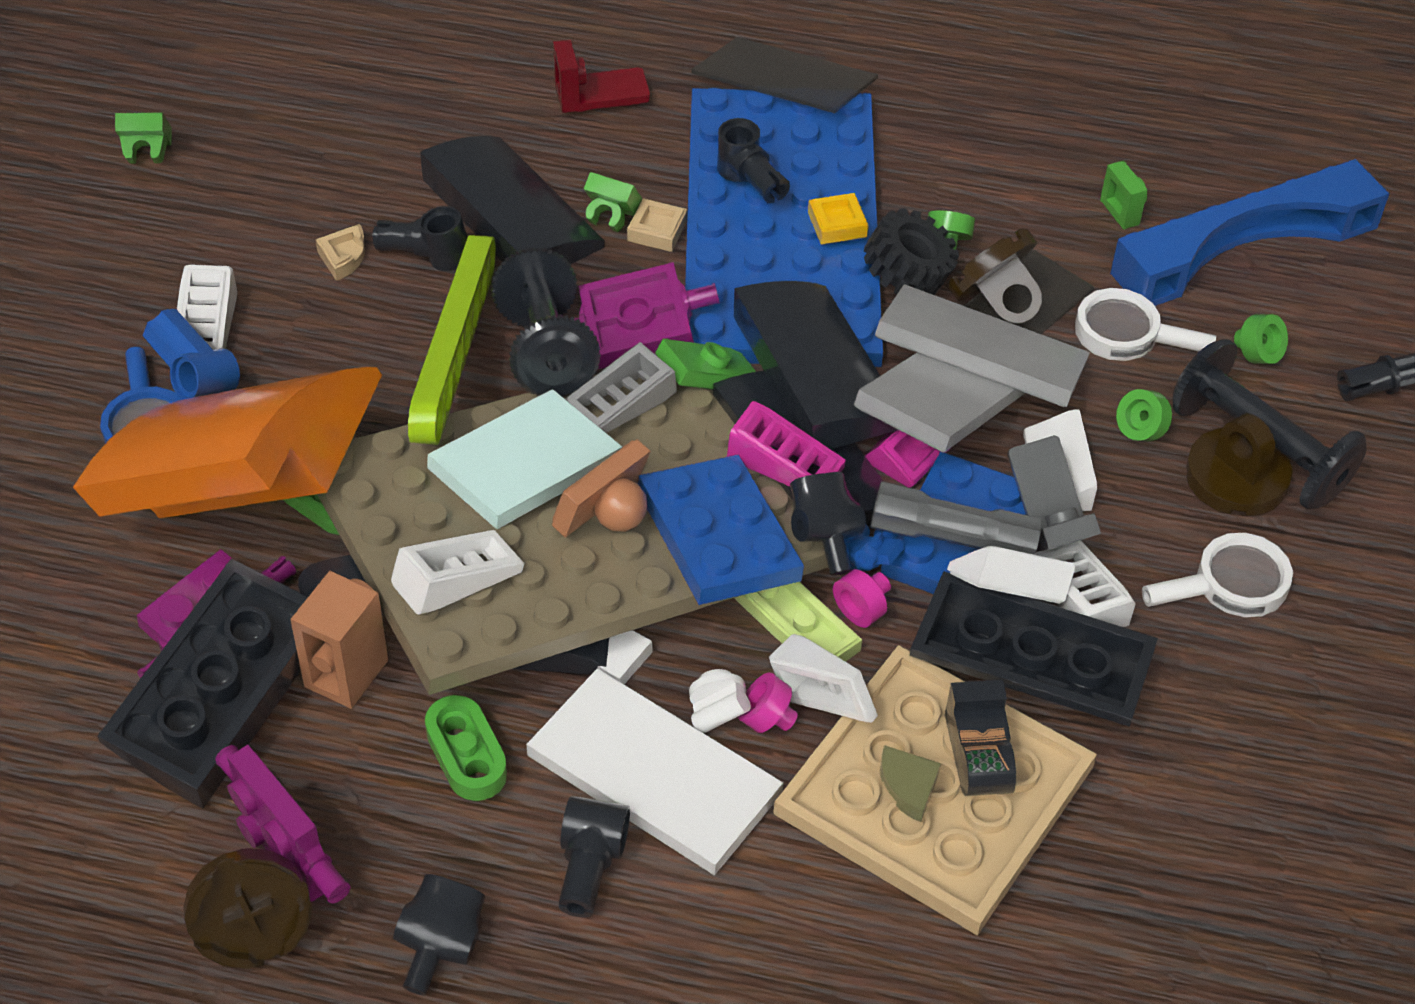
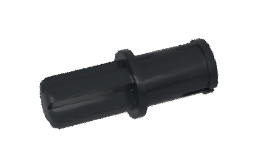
M1415 353L1395 358L1389 355H1382L1375 363L1339 370L1337 380H1347V383L1337 385L1340 395L1345 401H1353L1355 398L1383 391L1387 394H1395L1399 391L1400 387L1414 384Z

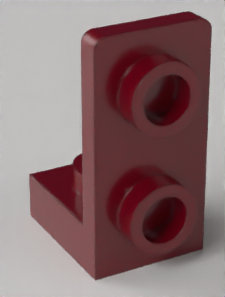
M571 39L553 41L554 82L562 113L582 112L615 106H630L650 101V91L641 67L586 73L583 57H575Z

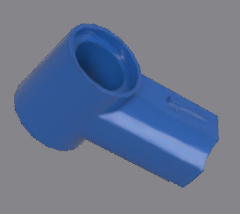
M177 309L162 310L156 318L147 322L143 337L170 367L172 387L181 399L231 391L237 388L240 380V369L233 353L224 348L212 349Z

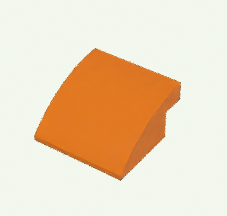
M377 367L343 369L178 400L154 408L132 420L111 437L91 459L73 488L99 517L151 509L159 519L327 493L382 377V373Z

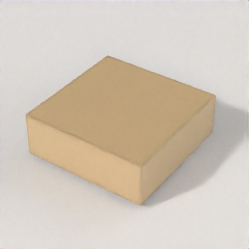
M643 198L627 228V241L672 252L687 223V209Z

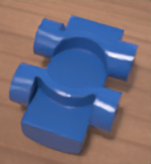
M865 525V529L860 535L844 539L853 570L869 571L877 568L880 564L891 565L905 549L903 539H897V534L876 530L874 537H870V529L867 525Z

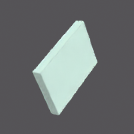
M552 389L429 453L427 468L493 527L499 529L562 494L565 489L620 450L622 446Z

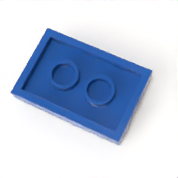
M941 451L920 491L925 492L931 498L986 511L1001 509L1026 515L1014 477ZM898 535L897 539H903L905 549L891 565H882L881 573L888 578L934 594L943 571L951 572L947 570L949 562L978 549L925 536L911 538Z
M739 455L639 475L638 485L646 494L647 510L698 605L801 582L804 565Z

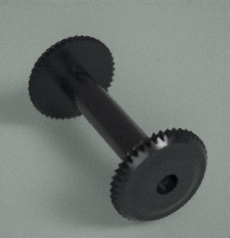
M533 247L531 249H521L520 252L511 254L509 258H505V261L501 262V266L497 267L498 271L494 272L495 276L491 283L493 302L496 303V308H499V313H502L503 317H507V321L511 320L512 324L517 322V326L522 324L524 330H520L521 335H516L517 340H513L514 345L510 346L512 350L509 352L511 356L509 358L511 362L509 365L512 368L511 372L522 388L530 391L531 394H536L537 397L552 389L561 397L569 396L597 373L596 369L599 368L598 364L601 356L599 341H597L593 330H590L589 326H585V322L580 323L579 319L574 320V317L568 318V315L563 317V313H567V309H571L570 304H574L573 299L576 298L575 294L578 293L576 290L578 287L576 284L577 279L575 278L576 274L573 272L574 269L567 262V259H564L562 255H558L557 252H552V250H547L546 248Z
M1223 339L1205 346L1192 358L1178 378L1172 394L1173 410L1180 416H1188L1192 413L1194 414L1195 411L1206 405L1207 401L1211 400L1233 418L1244 413L1254 414L1269 427L1274 437L1275 448L1310 472V476L1304 483L1305 486L1300 493L1299 503L1306 509L1323 507L1332 501L1346 487L1359 469L1367 450L1365 435L1357 430H1353L1343 436L1341 440H1338L1337 443H1334L1333 447L1329 449L1244 386L1228 377L1237 358L1238 349L1234 342Z

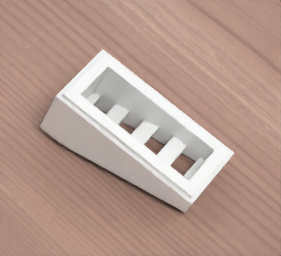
M186 265L183 270L177 310L202 338H213L212 342L205 341L212 349H226L238 294L233 269L229 266ZM197 304H216V305H197ZM192 322H211V323H192Z
M495 530L399 548L391 581L394 588L414 612L419 615L445 607L522 572L525 563ZM483 553L489 561H484L479 555Z
M1081 540L1035 553L1038 556L1061 561L1073 558L1075 560L1073 562L1075 565L1074 573L1082 571L1084 574L1072 578L1065 602L1057 603L1060 608L1121 627L1130 625L1135 607L1134 600L1125 587ZM1087 585H1091L1092 587L1091 589L1084 590L1081 592L1077 589ZM1097 598L1101 601L1092 605L1089 603L1090 600Z
M792 634L769 656L775 675L792 688L790 702L872 723L878 716L861 671L801 635Z

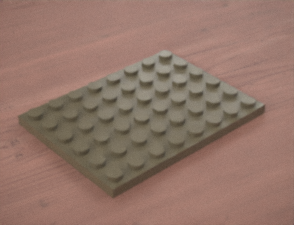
M641 378L635 380L640 385L645 382ZM676 382L677 392L666 401L606 434L619 443L622 448L632 440L638 439L651 451L641 475L727 457L729 435L735 424L713 396L712 389L681 386ZM625 386L620 388V390L626 395H628L631 392ZM531 392L449 413L439 445L410 443L408 425L352 439L328 492L317 494L364 580L374 591L379 593L381 610L429 695L732 599L728 598L698 605L648 510L640 524L629 531H612L602 526L596 516H593L565 538L552 526V519L562 496L560 494L503 527L496 529L427 468L429 453L536 398L537 395L531 394ZM609 394L603 397L612 406L617 403ZM593 403L585 406L597 418L604 413ZM747 468L804 565L802 576L828 568L822 542H800L794 537L791 528L793 501L779 482ZM495 530L525 563L522 572L445 607L419 615L414 612L394 588L391 581L399 548ZM483 553L479 555L484 561H489Z

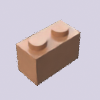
M329 571L290 620L304 687L352 709L389 660L379 593L359 579L350 580Z

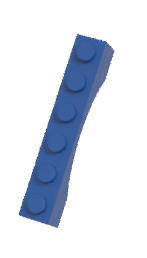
M1356 159L1336 166H1329L1321 171L1297 179H1291L1262 191L1252 192L1244 197L1220 205H1213L1205 210L1178 219H1171L1166 223L1118 238L1110 274L1123 289L1143 295L1156 306L1182 297L1189 281L1203 265L1220 253L1238 245L1261 239L1289 236L1320 238L1340 242L1375 230L1379 226L1389 193Z

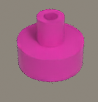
M854 569L834 583L833 595L842 613L855 625L867 628L886 614L887 602L884 594L891 590V584L883 573L877 572L870 577L867 573Z
M771 672L757 678L746 691L751 705L750 711L738 716V719L757 733H763L774 725L783 731L790 729L798 716V713L788 706L792 697L791 686Z

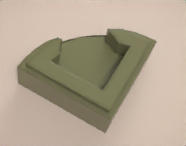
M884 745L880 777L890 795L897 802L896 806L900 811L915 820L922 821L939 776L941 763Z

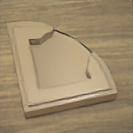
M360 224L315 239L317 252L336 281L353 273L360 266L365 256L364 234Z

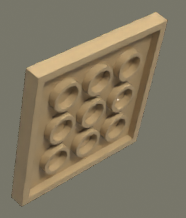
M898 645L866 685L878 716L872 723L842 716L775 800L774 815L978 936L1094 767L1097 754L1006 704L1005 711L1011 736L1010 743L1013 748L1016 764L1015 791L1008 794L964 796L946 724L945 710L950 684L965 681L930 662L909 656L910 651ZM884 745L941 763L939 776L921 822L900 811L896 806L897 802L890 795L884 782L881 780L880 766Z

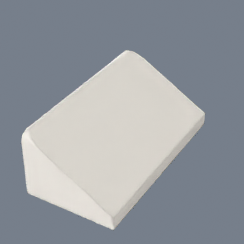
M1070 410L1025 428L1023 432L1025 444L1053 435L1060 438L1082 511H1092L1097 491V481L1080 410Z
M987 546L950 561L947 570L951 571L950 574L980 588L1060 604L1066 600L1075 565L1071 562L996 546Z

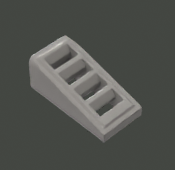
M639 342L565 398V400L607 433L656 407L677 392L675 371ZM641 378L645 382L640 385L635 380ZM625 386L631 392L628 395H626L620 390V388ZM609 394L617 403L612 406L603 397ZM593 403L604 413L597 418L585 406Z

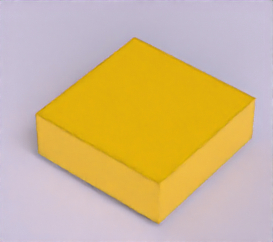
M855 193L809 200L808 214L820 244L867 237L868 223Z

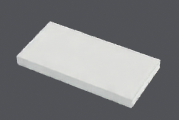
M598 668L526 744L527 756L596 800L630 806V822L714 876L783 792L782 781Z

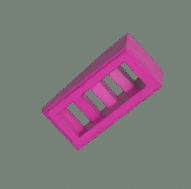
M755 401L750 403L731 429L729 435L727 457L739 455L745 467L787 486H790V483L795 479L812 475L807 472L812 463L820 467L816 474L841 472L845 467L846 460L776 412ZM792 455L799 457L796 464L790 460Z

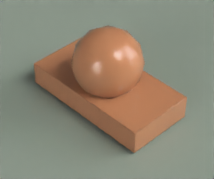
M638 439L632 440L565 489L553 516L552 526L565 538L593 516H596L602 526L612 531L626 532L636 528L646 516L647 511L646 494L637 483L651 451Z

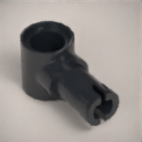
M744 118L729 119L722 123L718 128L717 171L719 174L733 182H749L769 204L775 203V198L778 201L783 199L789 192L790 182L770 164L769 155L760 146V129L758 125Z
M449 206L430 209L421 218L416 219L415 222L378 220L372 234L376 250L414 252L418 257H429L432 266L441 271L457 269L468 238L460 212L454 207Z
M577 796L569 797L563 817L560 838L561 849H565L564 856L569 861L558 903L559 909L562 912L583 918L593 915L603 870L610 867L612 858L621 859L629 829L630 806Z

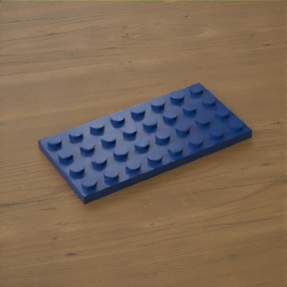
M692 88L685 289L687 291L715 283L720 304L691 310L692 315L689 326L693 342L699 344L713 342L722 347L732 348L741 352L750 364H760L734 319V288L773 281L810 282L826 286L875 367H882L883 340L875 336L879 320L881 319L880 275L873 277L869 269L873 264L865 263L864 256L866 252H863L864 246L877 227L871 93ZM744 118L758 125L760 129V146L769 155L770 164L790 182L789 192L783 199L778 201L775 198V203L769 204L749 182H733L719 174L717 171L718 128L722 123L729 119ZM855 193L868 223L867 237L820 244L808 214L809 200Z

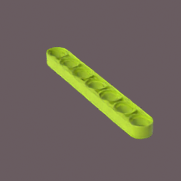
M469 235L411 400L408 418V437L410 443L439 445L492 281L496 256L494 237Z

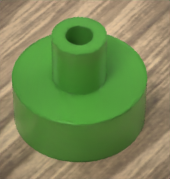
M937 210L928 212V216L936 220L933 226L937 229L944 226L948 231L945 238L954 239L956 242L954 250L957 249L958 240H971L973 238L976 220L974 217L952 211Z
M1254 314L1246 319L1242 329L1236 331L1234 343L1237 348L1242 350L1244 357L1253 364H1275L1282 359L1286 352L1288 332L1284 321L1278 315Z
M1136 389L1130 391L1121 399L1116 412L1117 424L1120 431L1129 439L1154 441L1161 438L1169 429L1172 420V409L1166 397L1161 393L1152 390Z

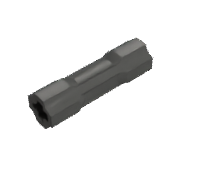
M881 481L870 528L911 538L925 536L977 549L996 546L1035 555L1041 533L1042 519L1001 509L986 511L931 498L920 490Z

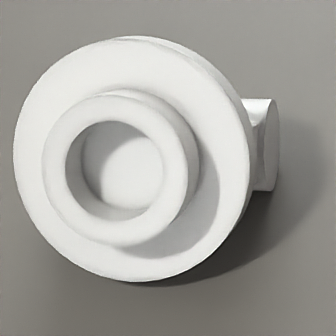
M714 669L707 671L694 681L689 688L690 701L694 709V713L691 716L692 724L695 729L704 734L750 711L751 705L746 695L745 681L728 670Z

